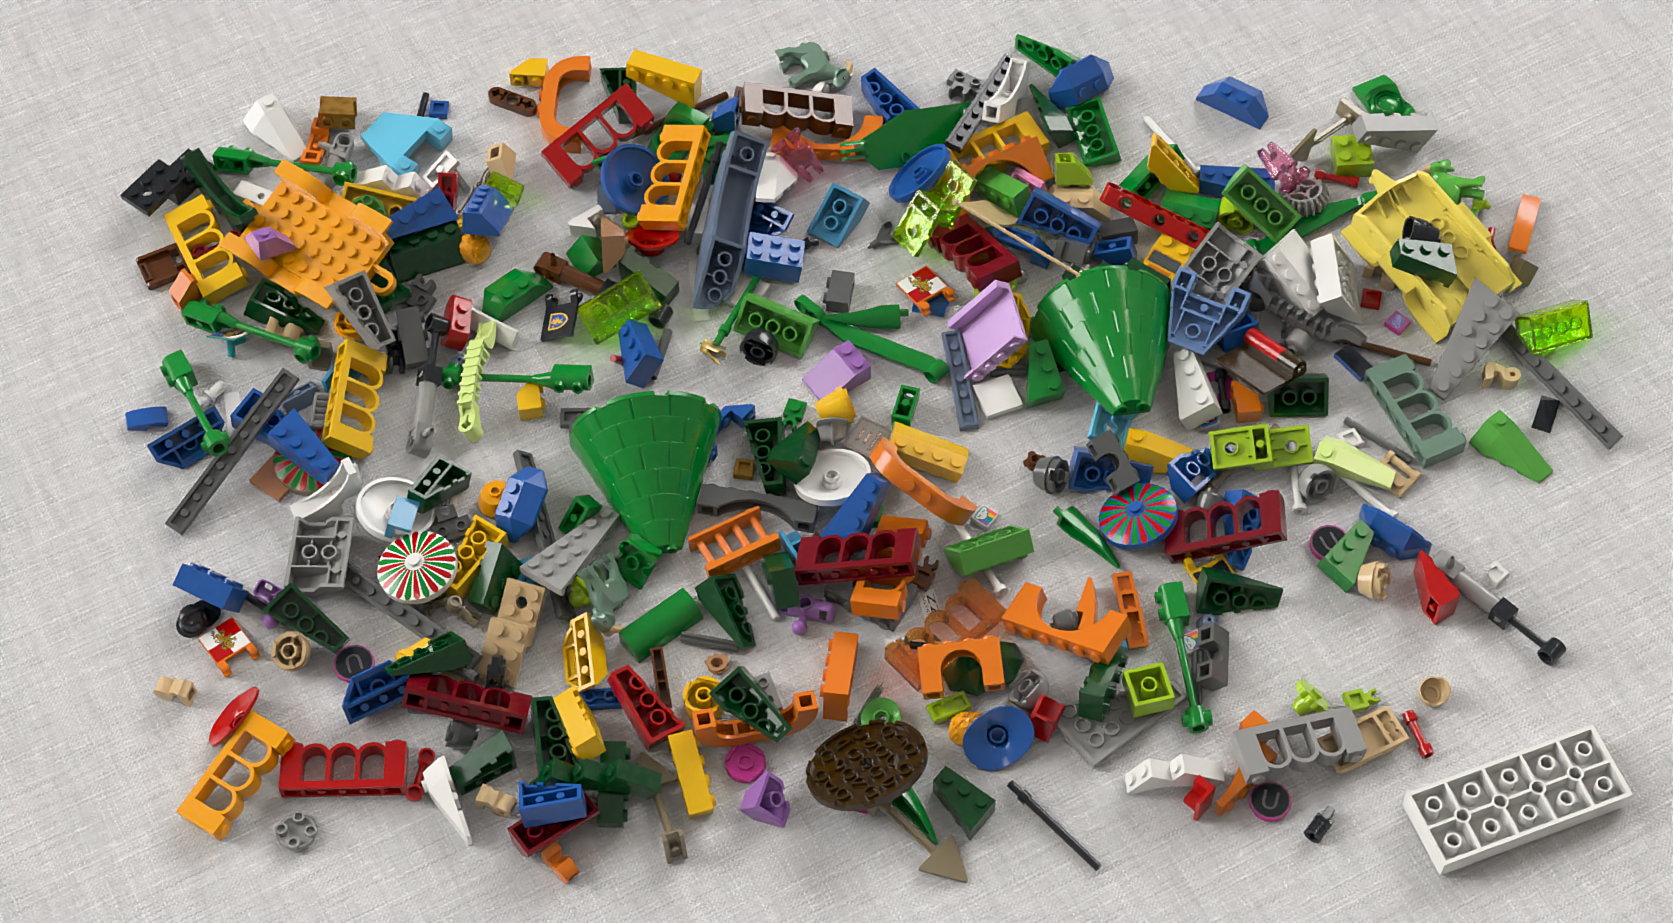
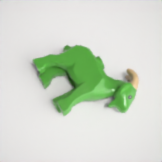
M1449 159L1437 161L1422 168L1421 171L1428 173L1456 205L1460 204L1461 198L1483 200L1485 190H1480L1478 187L1483 186L1485 176H1478L1472 179L1447 174L1448 172L1455 171L1451 167ZM1478 209L1470 210L1476 217L1478 216Z

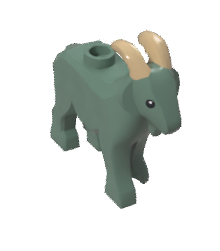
M803 42L798 47L775 50L779 61H783L779 63L783 73L787 72L789 67L793 65H801L804 70L799 75L791 76L788 79V83L793 89L804 83H819L832 80L828 85L835 86L837 90H841L853 77V64L850 60H845L846 68L831 65L827 51L823 52L817 43Z
M612 552L601 558L606 563L608 569L597 559L589 564L590 567L577 572V575L584 581L590 601L595 607L592 609L593 616L591 621L596 629L607 637H611L614 633H619L623 629V625L615 626L616 619L612 613L624 606L622 602L629 595V587L619 572Z

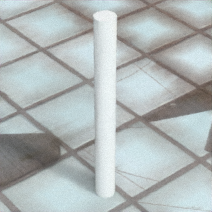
M750 565L743 567V571L774 621L780 618L779 613Z

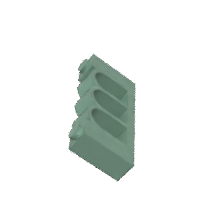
M1405 353L1367 369L1363 381L1421 467L1425 469L1464 452L1467 441L1465 435L1462 432L1460 433L1457 427L1452 428L1451 418L1446 413L1437 411V398L1431 392L1423 390L1424 380L1415 371L1416 365L1414 361ZM1401 383H1409L1416 388L1415 391L1397 399H1394L1388 391L1389 388ZM1417 403L1424 404L1430 409L1429 412L1410 420L1407 419L1401 410ZM1430 424H1437L1444 429L1443 433L1424 441L1416 432L1417 429Z

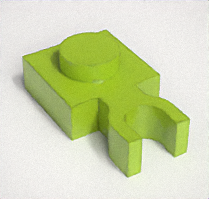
M1360 688L1342 694L1346 707L1350 706L1353 713L1367 710L1370 707L1369 704L1375 705L1381 701L1380 697L1373 698L1371 696L1376 693V688L1369 690L1368 693H1364L1363 689Z

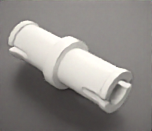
M218 380L210 389L204 390L202 396L197 399L202 410L209 404H213L216 398L227 390V387L224 386L225 384L221 380Z

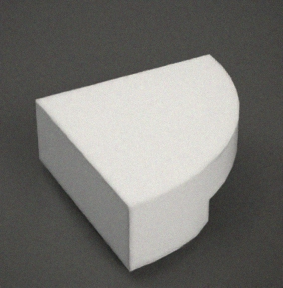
M1494 561L1489 569V581L1494 588H1497L1509 577L1510 573Z

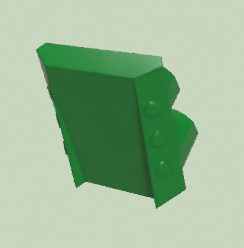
M631 533L627 540L620 543V553L615 558V561L623 579L642 590L662 555V549H658L641 538L640 535Z

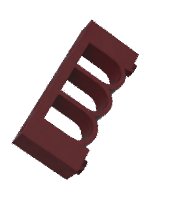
M967 213L927 230L929 236L927 242L930 248H934L939 254L942 253L944 259L953 261L956 270L965 272L967 280L980 293L995 280L1008 283L1022 276L1019 260Z
M1268 490L1264 493H1259V498L1255 496L1243 497L1235 506L1230 502L1221 501L1210 507L1208 512L1201 507H1193L1186 512L1178 510L1176 525L1165 538L1166 556L1174 564L1184 562L1183 560L1187 557L1194 560L1287 541L1284 498L1279 490ZM1260 509L1261 528L1244 532L1243 517L1249 510ZM1226 514H1232L1234 534L1217 537L1216 524L1218 520ZM1198 520H1206L1207 539L1190 543V528L1192 524Z
M917 527L897 529V533L892 530L879 531L872 537L861 532L851 534L845 539L839 535H828L823 538L821 536L801 537L794 568L795 576L799 585L915 576L922 541ZM894 547L892 558L877 559V555L881 550ZM866 549L865 560L850 561L851 555L856 551ZM839 552L838 562L823 563L824 558L828 554Z
M429 672L410 674L401 707L523 735L532 695L514 691L510 693L501 688L485 689L474 682H456L450 677L432 675Z

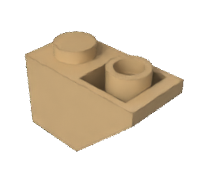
M503 142L488 147L486 163L497 188L513 184L516 153Z

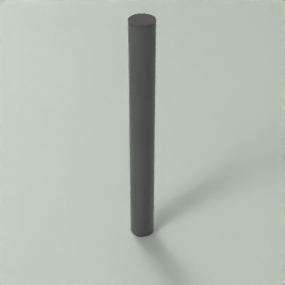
M1349 417L1345 418L1343 422L1345 425L1355 428L1358 433L1387 451L1392 450L1398 458L1410 464L1413 459L1412 456Z

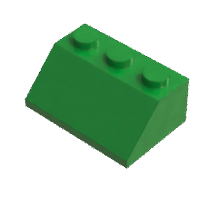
M1166 189L1161 207L1211 230L1216 224L1221 200ZM1159 215L1158 221L1165 223L1164 217Z

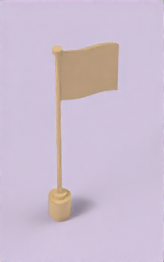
M957 198L953 200L952 204L954 206H960L1076 275V277L1080 276L1082 270L1078 273L1003 228L1017 225L1027 226L1025 224H1017L1018 218L990 201L962 202Z

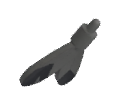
M888 221L882 225L876 239L870 242L868 249H875L880 245L900 244L906 240V237L900 234L889 235L892 223Z

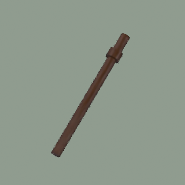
M725 91L697 103L694 109L699 111L729 98V95ZM666 117L653 122V126L648 130L643 129L640 132L637 129L632 139L643 134L648 135L652 133V130L662 126Z
M1338 339L1332 342L1346 345L1349 343L1354 347L1395 358L1406 353L1369 342L1362 343V346L1345 339ZM1406 353L1414 363L1430 367L1432 359Z

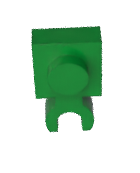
M792 398L788 399L783 412L785 428L790 424L792 425V432L797 429L796 421L802 422L807 409V402Z

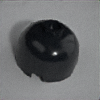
M753 329L747 332L741 341L740 352H743L745 359L754 365L765 366L766 363L772 364L778 355V340L772 332L766 329Z

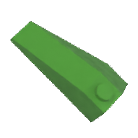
M1501 410L1489 417L1469 441V444L1488 459L1491 457L1499 461L1501 465L1505 467L1507 465L1517 470V473L1537 483H1540L1553 473L1551 467L1515 422Z

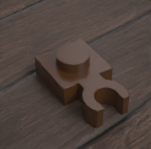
M928 555L924 558L923 567L917 565L916 575L911 583L918 586V589L927 592L936 577V573L933 571H936L939 566V560H936L932 565L928 564L930 557Z

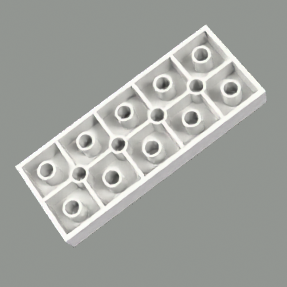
M1592 724L1407 792L1402 805L1441 876L1628 806L1633 794Z

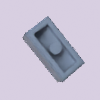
M309 381L292 390L281 406L286 414L293 408L298 412L313 404L314 395L319 390L312 381Z

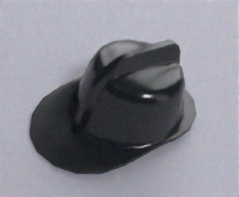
M204 600L186 605L179 613L176 629L183 637H197L219 619L221 609Z

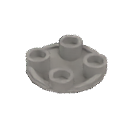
M296 811L276 825V839L279 845L285 849L292 851L302 850L314 842L317 836V825L311 817L305 815L302 811Z

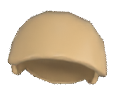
M1429 676L1420 683L1418 688L1419 699L1430 707L1443 705L1448 701L1451 694L1450 684L1442 676Z

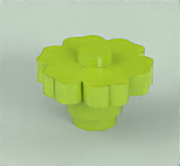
M576 574L574 582L571 584L572 591L568 596L569 602L576 608L584 607L585 605L595 608L590 601L584 581Z
M1301 679L1295 684V689L1299 696L1294 699L1292 707L1298 715L1304 716L1305 714L1309 715L1312 711L1319 713L1329 710L1327 701L1312 684H1309L1305 679Z

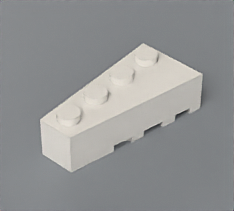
M1182 348L1173 353L1180 422L1190 431L1223 412L1199 355Z

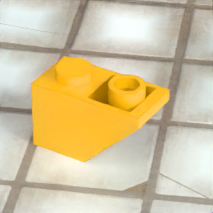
M529 58L509 71L511 85L543 87L544 78L549 71L548 59Z
M526 383L517 393L521 421L544 417L543 410L546 409L545 398H541L540 395L544 393L543 386Z

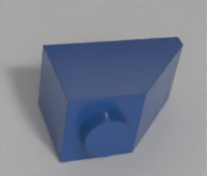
M733 97L719 104L716 112L713 111L711 122L714 123V130L727 133L734 130L737 131L740 122L739 97Z
M1128 236L1095 242L1093 255L1095 258L1105 261L1110 265L1123 266L1132 257L1137 259V250L1132 237Z

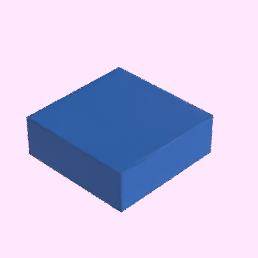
M431 100L429 117L448 119L449 101Z

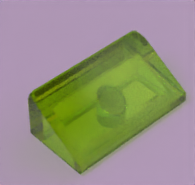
M495 171L492 172L485 183L490 188H496L510 203L516 206L520 202L525 187Z

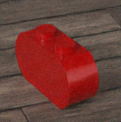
M457 295L450 296L443 316L450 319V328L444 337L441 336L440 344L442 347L456 351H462L465 347L470 332L472 300Z

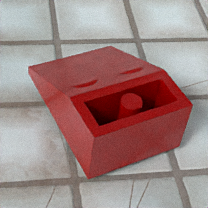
M1421 550L1418 554L1413 573L1422 611L1434 625H1437L1454 614L1461 594L1458 588L1450 583L1446 574L1438 569L1433 559Z

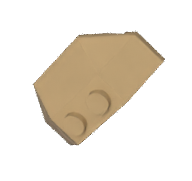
M1054 184L1048 190V193L1098 221H1110L1111 219L1110 206L1099 200L1101 194L1093 185L1088 187H1079L1078 185L1061 187L1059 184Z

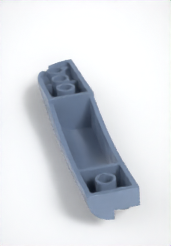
M736 130L730 132L726 150H723L705 220L697 262L692 308H714L728 300L736 288L747 250L746 244L751 213L769 145L768 141Z

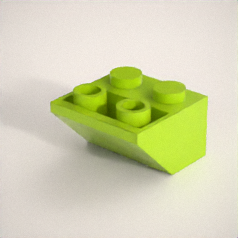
M1054 153L1053 175L1056 184H1059L1061 187H1069L1070 185L1088 187L1093 185L1094 181L1090 170L1073 153Z

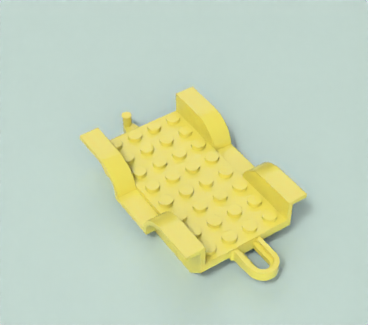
M1374 169L1369 178V183L1375 186L1378 194L1353 214L1351 224L1340 231V234L1365 262L1374 267L1380 266L1403 292V300L1408 311L1435 344L1447 337L1452 327L1455 326L1474 278H1477L1497 295L1504 291L1509 294L1522 285V282L1512 272L1510 265L1493 247L1491 242L1492 234L1463 202L1456 205L1428 173L1419 170L1394 181L1379 170ZM1409 216L1427 220L1439 228L1440 243L1452 244L1458 275L1449 288L1444 287L1443 283L1435 280L1430 282L1426 280L1427 277L1419 274L1414 276L1392 267L1390 250L1398 238L1402 239L1403 225L1405 219Z

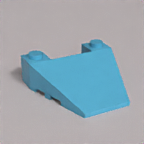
M383 112L361 135V139L370 151L376 155L382 166L387 165L399 176L414 171L418 174V164L410 160L409 157L424 141L442 152L453 140L452 127L438 118Z

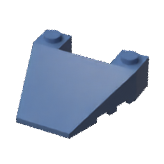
M1179 266L1172 282L1168 342L1204 356L1244 318L1251 302V293L1233 287L1226 304L1222 305L1193 294L1192 292L1198 281L1197 273Z

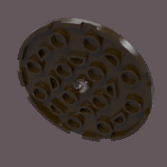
M885 719L869 720V724L859 727L857 724H854L835 733L815 750L816 755L812 760H809L806 767V783L811 795L817 802L834 810L859 811L891 803L894 799L909 791L923 774L928 761L927 746L921 733L913 726L896 720L895 723L886 722Z

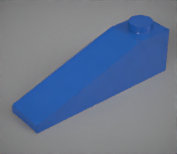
M253 388L230 415L233 428L237 429L262 396V392ZM278 409L255 440L270 445L267 434L285 417L281 410Z
M1227 445L1225 451L1227 453H1234L1235 451ZM1211 446L1201 450L1196 449L1187 454H1179L1167 465L1171 490L1184 504L1222 471L1213 470Z
M1244 489L1225 491L1224 501L1230 502L1235 506L1243 497L1258 496ZM1252 509L1243 517L1244 532L1260 528V509ZM1226 514L1223 516L1225 536L1234 534L1233 515ZM1252 548L1228 552V565L1243 571L1251 556Z

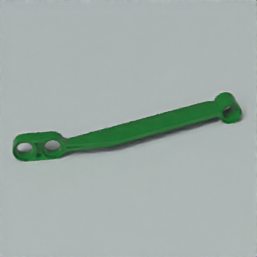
M1377 190L1363 193L1356 198L1328 203L1326 208L1321 210V213L1300 218L1282 238L1293 229L1301 239L1354 209L1362 208L1378 194ZM1268 236L1260 241L1256 239L1244 241L1262 255H1265L1276 245Z
M803 294L794 300L796 308L801 313L820 320L818 325L823 326L843 343L850 340L859 349L921 371L932 384H936L949 373L947 364L941 359H935L931 355L853 326L823 318L826 315L823 309Z

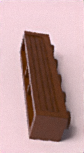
M650 648L657 695L666 707L672 708L663 648Z

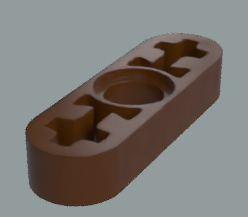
M493 87L488 91L489 102L493 105L526 117H532L537 113L536 102L531 98L501 87ZM515 99L517 103L509 104L508 101Z

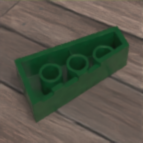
M782 417L743 421L766 494L786 496V477L766 461L771 449L785 439V427Z
M292 582L262 610L265 614L335 654L350 641V638Z
M1120 646L1108 665L1101 662H1094L1091 665L1089 676H1086L1084 680V687H1081L1079 690V717L1102 722L1104 716L1109 715L1111 708L1110 700L1115 699L1117 692L1116 684L1121 683L1123 676L1122 668H1126L1129 657L1126 656V647Z
M531 697V717L538 777L541 775L542 766L553 758L573 765L578 764L579 762L571 749L573 747L569 742L566 729L561 722V717L553 697Z
M603 741L606 751L600 754V763L608 766L618 758L625 761L631 760V748H628L626 741ZM599 790L598 810L600 813L597 815L598 827L624 828V822H628V809H625L626 801H629V794Z

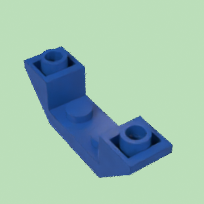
M993 226L985 228L999 243L1030 254V263L1045 269L1048 268L1051 260ZM1013 226L1003 227L1053 257L1054 252L1039 236Z
M755 405L724 406L721 409L723 417L721 418L716 435L718 436L723 428H727L731 420L741 428L745 427L743 421L755 420ZM716 443L713 445L708 463H712L717 458Z

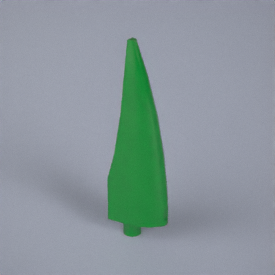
M899 304L880 305L855 312L824 315L823 318L852 326L900 329V317L909 316L908 309H900Z
M1057 506L1053 510V513L1059 517L1056 524L1066 534L1096 552L1117 569L1120 568V564L1106 541L1075 506H1071L1064 511Z
M911 787L909 791H906L891 803L900 809L934 845H937L938 841L929 817L919 797Z

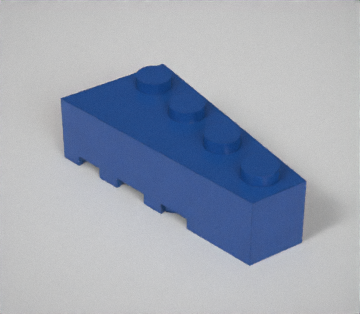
M876 68L861 76V91L876 115L883 116V125L903 111L920 109Z

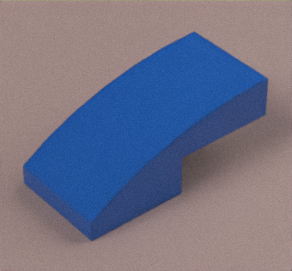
M166 406L141 408L125 413L127 431H147L148 426L167 427L169 423Z

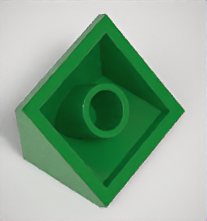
M580 235L566 252L574 268L594 277L604 273L602 241L597 237Z

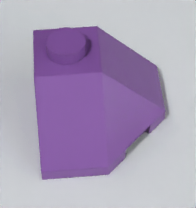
M270 227L261 228L245 236L246 242L260 260L295 250V245L287 235Z
M765 771L745 792L739 810L755 821L784 828L791 808L789 801H785L783 781L770 771Z

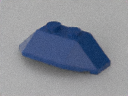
M1090 54L1061 69L1052 88L1048 91L1050 101L1060 109L1079 105L1106 91L1114 79L1109 62Z
M1231 76L1205 85L1196 97L1197 101L1259 130L1269 118L1262 91Z
M755 194L748 232L778 236L787 231L795 214L772 202H756Z
M214 405L204 411V414L212 429L222 432L225 422ZM197 416L146 445L156 462L184 469L210 454L209 452L205 454L200 443L203 442L205 431Z
M526 466L508 479L495 512L496 527L507 533L510 543L516 544L536 523L548 493L545 472L543 470Z
M1367 504L1362 505L1359 518L1375 532L1370 543L1373 547L1380 548L1387 555L1398 560L1418 558L1421 550L1426 555H1429L1432 543L1426 541L1417 531L1378 508L1368 506Z
M387 660L352 676L342 703V709L349 724H353L402 701L410 674L389 675L385 672L384 667L390 665L393 661Z

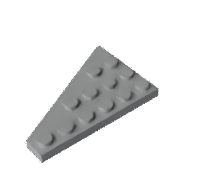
M1170 682L1175 696L1173 709L1133 718L1126 693L1122 691L1116 694L1114 700H1110L1111 708L1109 715H1105L1102 722L1079 717V700L1063 702L1061 704L1065 705L1066 708L1056 729L1094 769L1186 701L1187 695L1175 682Z

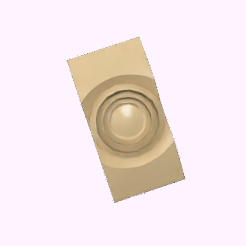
M1387 705L1356 720L1367 747L1363 759L1355 763L1351 761L1343 763L1341 758L1338 763L1332 766L1338 774L1357 769L1369 760L1389 754L1409 741L1410 738ZM1332 732L1317 738L1323 750L1327 752L1338 751Z

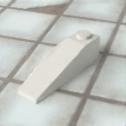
M273 93L257 100L243 119L252 135L264 140L265 144L277 149L278 153L292 162L301 159L306 146Z

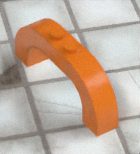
M573 56L563 59L551 67L544 78L543 90L539 91V101H541V104L537 105V115L540 117L542 134L549 144L571 128L562 126L556 121L559 94L561 89L568 83L574 81L590 82L592 69L590 56ZM576 137L564 146L563 149L567 153L581 154L582 141Z
M883 436L870 453V459L879 472L934 515L954 525H965L978 506L963 495L960 499H957L941 491L903 462L897 454L899 447Z
M814 690L793 694L792 703L780 711L793 728L784 737L804 729L816 718L818 705ZM712 708L692 711V721L698 741L707 746L732 747L772 740L739 719L730 721L716 720Z

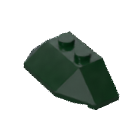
M1000 641L1005 685H1007L1016 678L1024 659L1015 643ZM966 656L957 657L943 670L942 676L949 690L959 692L964 690L965 694L974 696L986 693L982 667L973 658Z

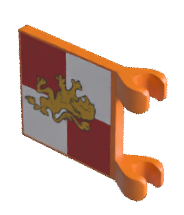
M927 265L896 283V286L919 308L924 316L931 313L929 310L930 305L927 301L943 293L948 302L955 300L954 289L948 287Z
M233 617L198 637L199 642L225 677L232 674L226 662L243 651L247 650L253 660L260 657L255 645L252 644Z

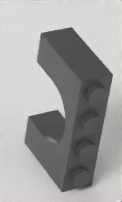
M853 554L851 555L850 561L865 559ZM857 581L826 583L824 586V597L827 601L836 603L852 613L850 599ZM911 582L907 584L905 612L901 613L899 620L868 616L861 617L866 621L878 624L884 630L894 632L917 597L918 586Z

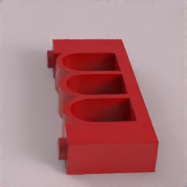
M625 83L541 151V156L569 189L573 186L577 187L583 182L584 174L593 171L595 166L592 162L585 166L576 164L565 152L564 146L578 137L592 153L594 160L608 155L617 148V141L627 142L635 136L637 129L641 132L643 129L648 130L654 124L655 116ZM617 105L631 121L633 128L625 134L617 133L602 116ZM598 121L611 136L613 144L608 149H598L584 135L583 131Z
M395 739L386 741L385 746L378 742H369L361 746L359 750L351 743L345 742L336 744L330 750L318 743L309 744L304 747L303 743L294 742L292 748L283 757L281 756L278 788L281 797L406 795L409 757L407 742ZM345 755L353 756L355 758L354 780H333L334 764L337 759ZM371 755H381L384 757L383 779H362L363 763L366 758ZM315 756L326 758L325 780L304 781L307 761Z

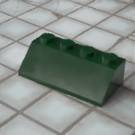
M457 220L393 240L395 243L387 252L397 281L400 283L414 280L418 274H422L423 277L466 263L460 253L459 246L462 241V233Z

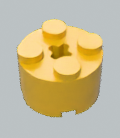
M700 676L696 680L687 683L683 691L685 712L689 719L692 720V711L709 708L713 709L716 720L721 717L724 710L721 709L709 694L719 684L716 679L709 676Z

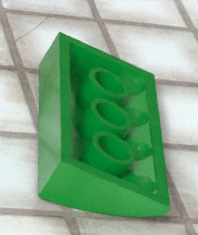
M1100 96L1079 105L1065 108L1069 121H1074L1078 129L1075 132L1078 137L1076 142L1086 167L1103 166L1122 161Z

